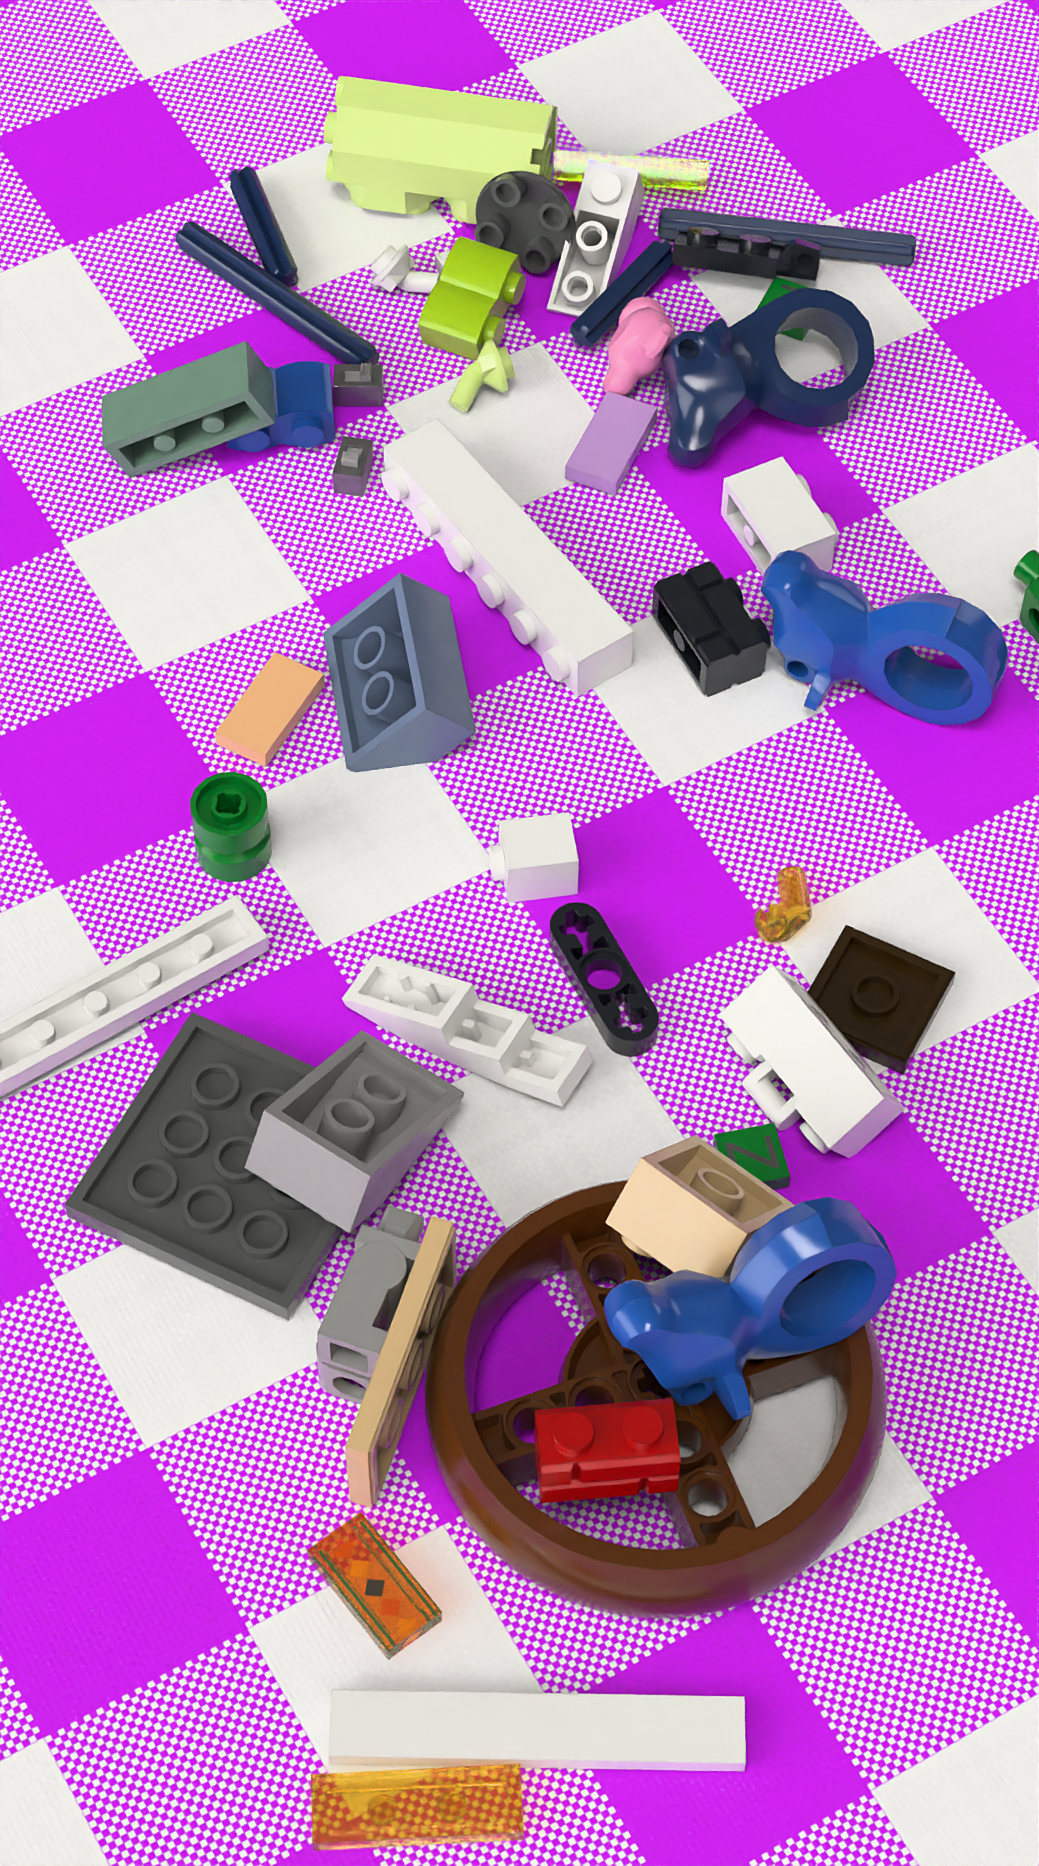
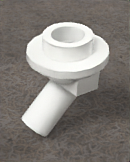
M406 244L398 251L392 245H389L370 266V269L376 274L371 284L374 287H383L389 293L397 286L409 292L430 294L435 284L439 281L441 273L411 271L415 261L409 256V247Z

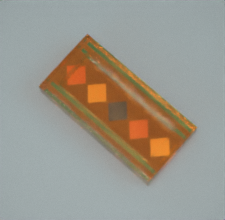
M362 1512L307 1550L308 1560L388 1660L442 1621V1611Z

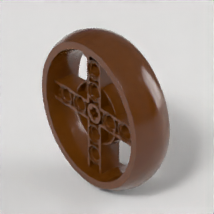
M629 1179L601 1183L553 1199L527 1213L495 1238L461 1276L449 1296L437 1324L427 1362L425 1416L430 1444L445 1485L469 1526L490 1550L512 1569L536 1585L568 1601L594 1610L621 1616L656 1619L683 1618L713 1613L746 1603L771 1592L797 1576L818 1559L837 1539L860 1506L873 1480L881 1456L886 1430L887 1394L883 1360L877 1336L869 1320L852 1335L840 1342L814 1351L784 1357L747 1360L742 1369V1374L751 1404V1416L734 1421L715 1393L695 1405L680 1406L673 1399L679 1443L688 1444L695 1449L696 1453L688 1457H680L678 1490L676 1492L661 1493V1496L685 1549L656 1550L613 1544L579 1533L557 1522L536 1508L513 1487L538 1478L534 1443L524 1442L517 1437L519 1433L525 1430L534 1429L535 1410L656 1400V1395L658 1397H666L665 1399L672 1398L643 1359L632 1350L622 1347L612 1334L605 1317L604 1303L606 1296L615 1287L604 1288L593 1283L594 1280L602 1277L614 1278L620 1284L633 1279L645 1282L633 1256V1250L625 1245L622 1240V1234L605 1223ZM824 1267L819 1268V1269L813 1271L811 1274H809L806 1278H804V1279H803L801 1282H799L798 1284H800V1283H802V1282H804V1281H806V1280L812 1278V1277H813L814 1275H816L819 1271H821ZM563 1269L587 1325L577 1335L564 1358L558 1377V1384L476 1412L475 1381L477 1366L487 1339L505 1312L523 1294L542 1280ZM831 1374L836 1393V1421L826 1459L809 1486L790 1506L756 1528L726 1462L748 1430L754 1401ZM654 1389L655 1394H654L652 1391H649V1392H645V1391ZM707 1500L719 1505L723 1511L717 1515L705 1516L694 1511L691 1505L697 1501Z

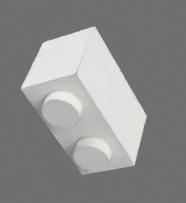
M783 456L724 478L721 516L762 576L780 552L787 550L806 554L823 571L832 569L834 548L839 539L836 524L827 512L822 513L811 498V492L804 477L800 474L795 475Z

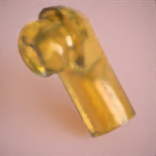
M790 866L781 869L777 873L776 880L780 902L778 904H769V911L767 913L760 908L755 914V928L759 932L760 937L766 942L774 944L787 942L812 917L806 873L801 867Z

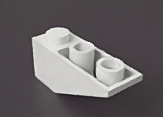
M588 159L574 209L576 221L575 238L571 247V240L569 244L565 241L547 305L548 311L578 318L615 281L632 240L645 193L639 170Z

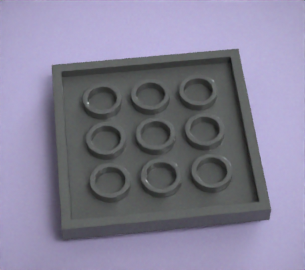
M192 1012L65 1203L67 1217L289 1321L343 1232V1229L326 1221L321 1215L283 1191L272 1187L267 1181L246 1169L245 1165L264 1110L316 1067Z

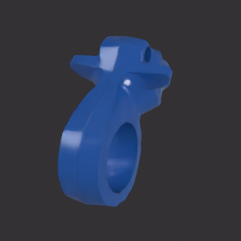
M791 550L780 552L764 572L760 590L773 610L774 646L778 648L784 657L785 672L798 682L812 683L804 703L806 708L817 711L834 684L849 679L859 683L870 693L894 708L927 723L937 725L964 724L982 716L992 703L1003 682L1008 664V649L1002 630L983 610L962 598L941 593H914L876 609L872 606L859 584L823 571L806 554ZM909 646H926L940 650L956 659L965 669H948L933 665L919 657Z
M824 1197L803 1201L777 1214L758 1229L738 1253L730 1275L714 1277L683 1269L650 1283L635 1279L627 1280L613 1288L606 1296L604 1313L612 1334L621 1346L632 1350L643 1359L675 1402L680 1406L695 1405L715 1393L728 1413L736 1421L751 1416V1404L742 1374V1369L747 1360L784 1357L814 1351L847 1338L873 1318L889 1298L897 1276V1270L883 1235L859 1212L854 1204L845 1200ZM824 1267L821 1271H819V1272H818L816 1275H814L812 1278H810V1279H808V1280H806V1281H804V1282L798 1284V1283L801 1282L804 1278H806L809 1274H811L813 1271H815V1270H817V1269H819V1268Z

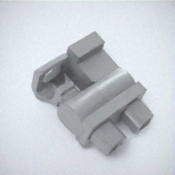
M387 1206L377 1229L366 1225H361L355 1239V1253L349 1261L317 1332L316 1353L319 1382L321 1387L331 1395L358 1404L362 1403L421 1245L418 1241L424 1230V1218L418 1214ZM341 1377L356 1381L365 1388L352 1385Z

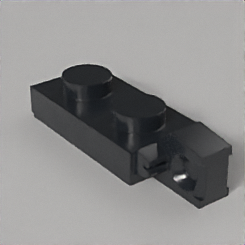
M700 226L690 227L688 232L679 231L673 245L671 262H674V265L775 279L777 275L816 281L822 246L796 238L788 245H773L769 237L758 234H743L740 236V240L719 237L720 232L718 230Z

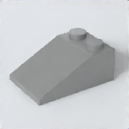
M361 1030L264 1110L245 1168L267 1181L272 1187L283 1191L318 1213L326 1221L337 1225L350 1234L382 1205L461 1103L465 1092Z

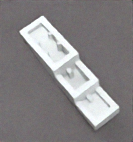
M375 954L372 955L342 998L345 1006L398 1037L456 1066L513 1090L561 1107L565 1105L593 1062L587 1045L536 1030L530 1014L480 1000L472 983Z

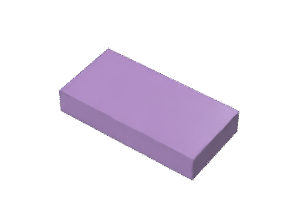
M607 391L565 466V479L616 495L657 421L658 407Z

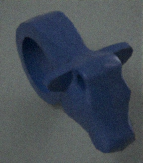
M801 288L776 298L729 328L726 322L720 318L707 325L703 332L684 331L680 333L664 350L662 357V369L665 375L664 405L670 423L667 445L669 458L676 466L697 469L703 466L713 456L718 441L736 428L748 415L758 409L779 419L804 427H828L848 420V406L860 395L875 363L874 337L869 321L853 302L832 291ZM793 328L813 329L827 336L839 349L844 362V381L833 387L818 389L806 387L792 380L780 367L775 354V336L782 331Z

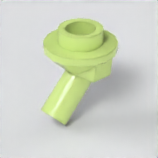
M492 339L485 342L476 362L470 364L465 369L449 400L453 407L467 412L481 385L487 384L502 393L508 391L507 380L514 378L515 373L506 347L497 349Z

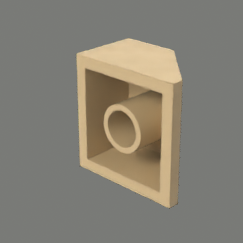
M695 1135L640 1158L605 1223L622 1234L623 1242L631 1250L640 1255L655 1258L674 1273L687 1269L714 1277H723L731 1274L738 1253L751 1236L777 1214L795 1205Z

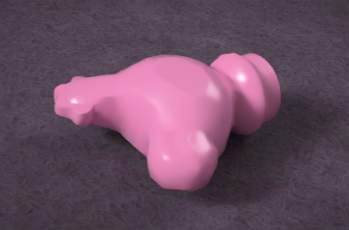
M649 297L635 298L623 309L619 317V327L608 346L610 365L603 381L605 393L611 391L627 396L637 381L652 376L662 366L664 350L675 338L674 322L666 316L663 307L656 300Z

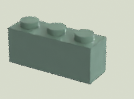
M247 341L102 396L103 447L130 478L275 424L272 372Z

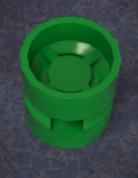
M226 772L206 778L195 788L190 799L198 863L202 870L211 877L225 882H240L257 876L267 866L272 855L267 794L259 782L245 774Z

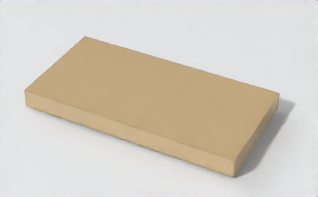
M431 1216L347 1440L345 1451L350 1502L372 1508L373 1504L376 1505L427 1367L437 1324L447 1300L456 1286L455 1227H453V1222Z

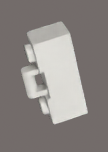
M771 965L719 1014L732 1031L727 1037V1041L732 1048L749 1064H753L756 1060L762 1062L743 1080L742 1086L779 1131L786 1130L799 1118L803 1117L806 1121L800 1125V1129L819 1151L825 1154L832 1150L850 1158L863 1149L905 1110L903 1105L799 982L779 968ZM777 1076L783 1080L794 1094L788 1101L771 1083Z

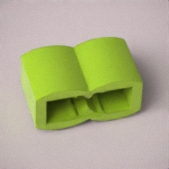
M460 236L454 243L443 266L440 279L433 287L418 322L422 343L475 361L486 341L492 339L497 348L505 330V319L502 317L510 304L517 305L526 285V275L522 274L519 255Z

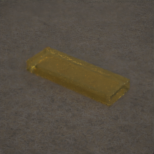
M520 1764L311 1774L313 1851L524 1840Z

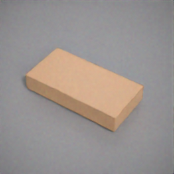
M274 652L216 730V744L266 767L324 688V674Z

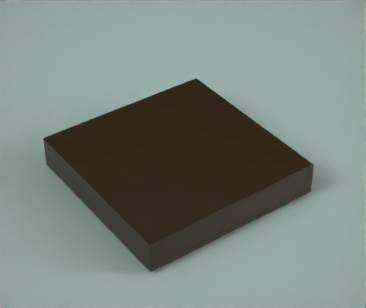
M845 925L807 993L860 1056L904 1075L950 991L956 972Z

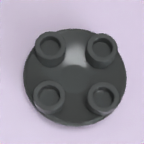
M528 171L505 172L491 179L479 194L476 203L477 226L474 231L476 241L519 255L520 265L529 272L536 274L547 271L550 265L561 259L565 241L569 244L571 240L570 247L572 246L576 233V221L572 206L565 194L545 177Z

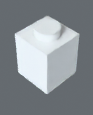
M569 812L499 821V845L489 846V861L493 881L503 880L507 903L578 894L579 859Z

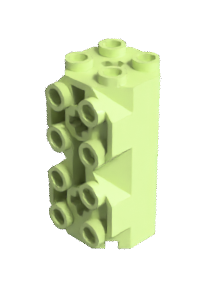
M339 76L335 93L337 112L328 111L324 127V142L333 144L327 159L326 180L343 183L350 191L351 200L358 207L401 214L421 215L429 211L432 201L443 197L451 206V214L456 220L477 224L476 203L479 194L484 186L497 175L509 171H528L551 181L553 167H549L551 152H555L557 142L558 107L348 76Z

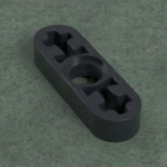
M580 902L568 903L559 907L550 919V948L607 1046L619 1055L635 1057L645 1054L655 1045L658 1036L659 1014L654 1003L601 914L594 907ZM574 926L579 933L587 931V953L583 955V946L574 933L566 935L567 928ZM605 968L614 971L620 977V982L610 989H598L593 987L586 977L596 969ZM623 1002L624 1012L633 1025L641 1023L640 1032L633 1033L632 1029L628 1026L620 1028L621 1011L618 1006Z

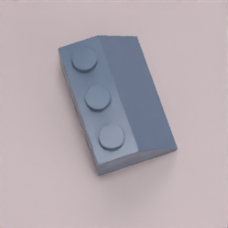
M399 573L323 632L346 768L348 770L363 772L436 762L476 733L448 596Z

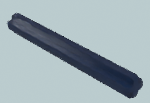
M663 208L658 223L659 237L666 240H676L679 231L688 232V228L700 226L716 229L720 232L719 237L740 240V236L743 234L763 235L771 239V244L780 246L788 245L796 238L822 245L821 257L901 266L912 265L916 249V237L911 234L675 208Z
M186 222L182 229L177 232L175 240L181 250L345 364H361L362 362L364 364L369 362L377 364L380 355L373 344L196 222Z

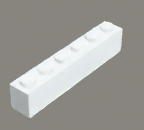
M439 418L383 447L384 472L381 474V480L388 495L395 502L401 500L410 510L420 531L425 536H433L444 548L447 559L452 567L458 572L464 571L471 578L486 605L490 608L497 607L509 621L515 637L522 644L531 645L540 655L547 672L555 681H563L575 696L579 697L632 666L634 630Z

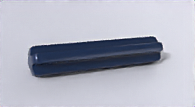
M249 166L244 167L242 170L234 169L229 175L231 181L230 188L265 271L288 286L295 285L298 281L296 274L298 268L256 171Z
M653 241L571 324L569 332L575 338L574 343L577 346L583 347L585 345L593 348L616 325L625 306L631 300L643 297L674 265V262H671L673 246L669 242L664 241L660 243Z

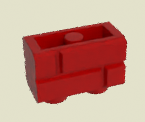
M672 1398L535 1410L534 1447L541 1503L638 1495L640 1490H646L648 1494L676 1492L678 1490L681 1459Z

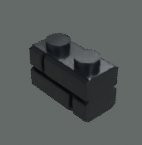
M711 561L688 569L684 575L677 573L657 581L653 588L652 604L653 617L703 694L707 695V697L730 689L734 683L740 685L760 677L765 671L767 650L771 647L770 635L764 622L759 617L751 619L744 609L743 595L737 582L732 577L724 579L716 565Z

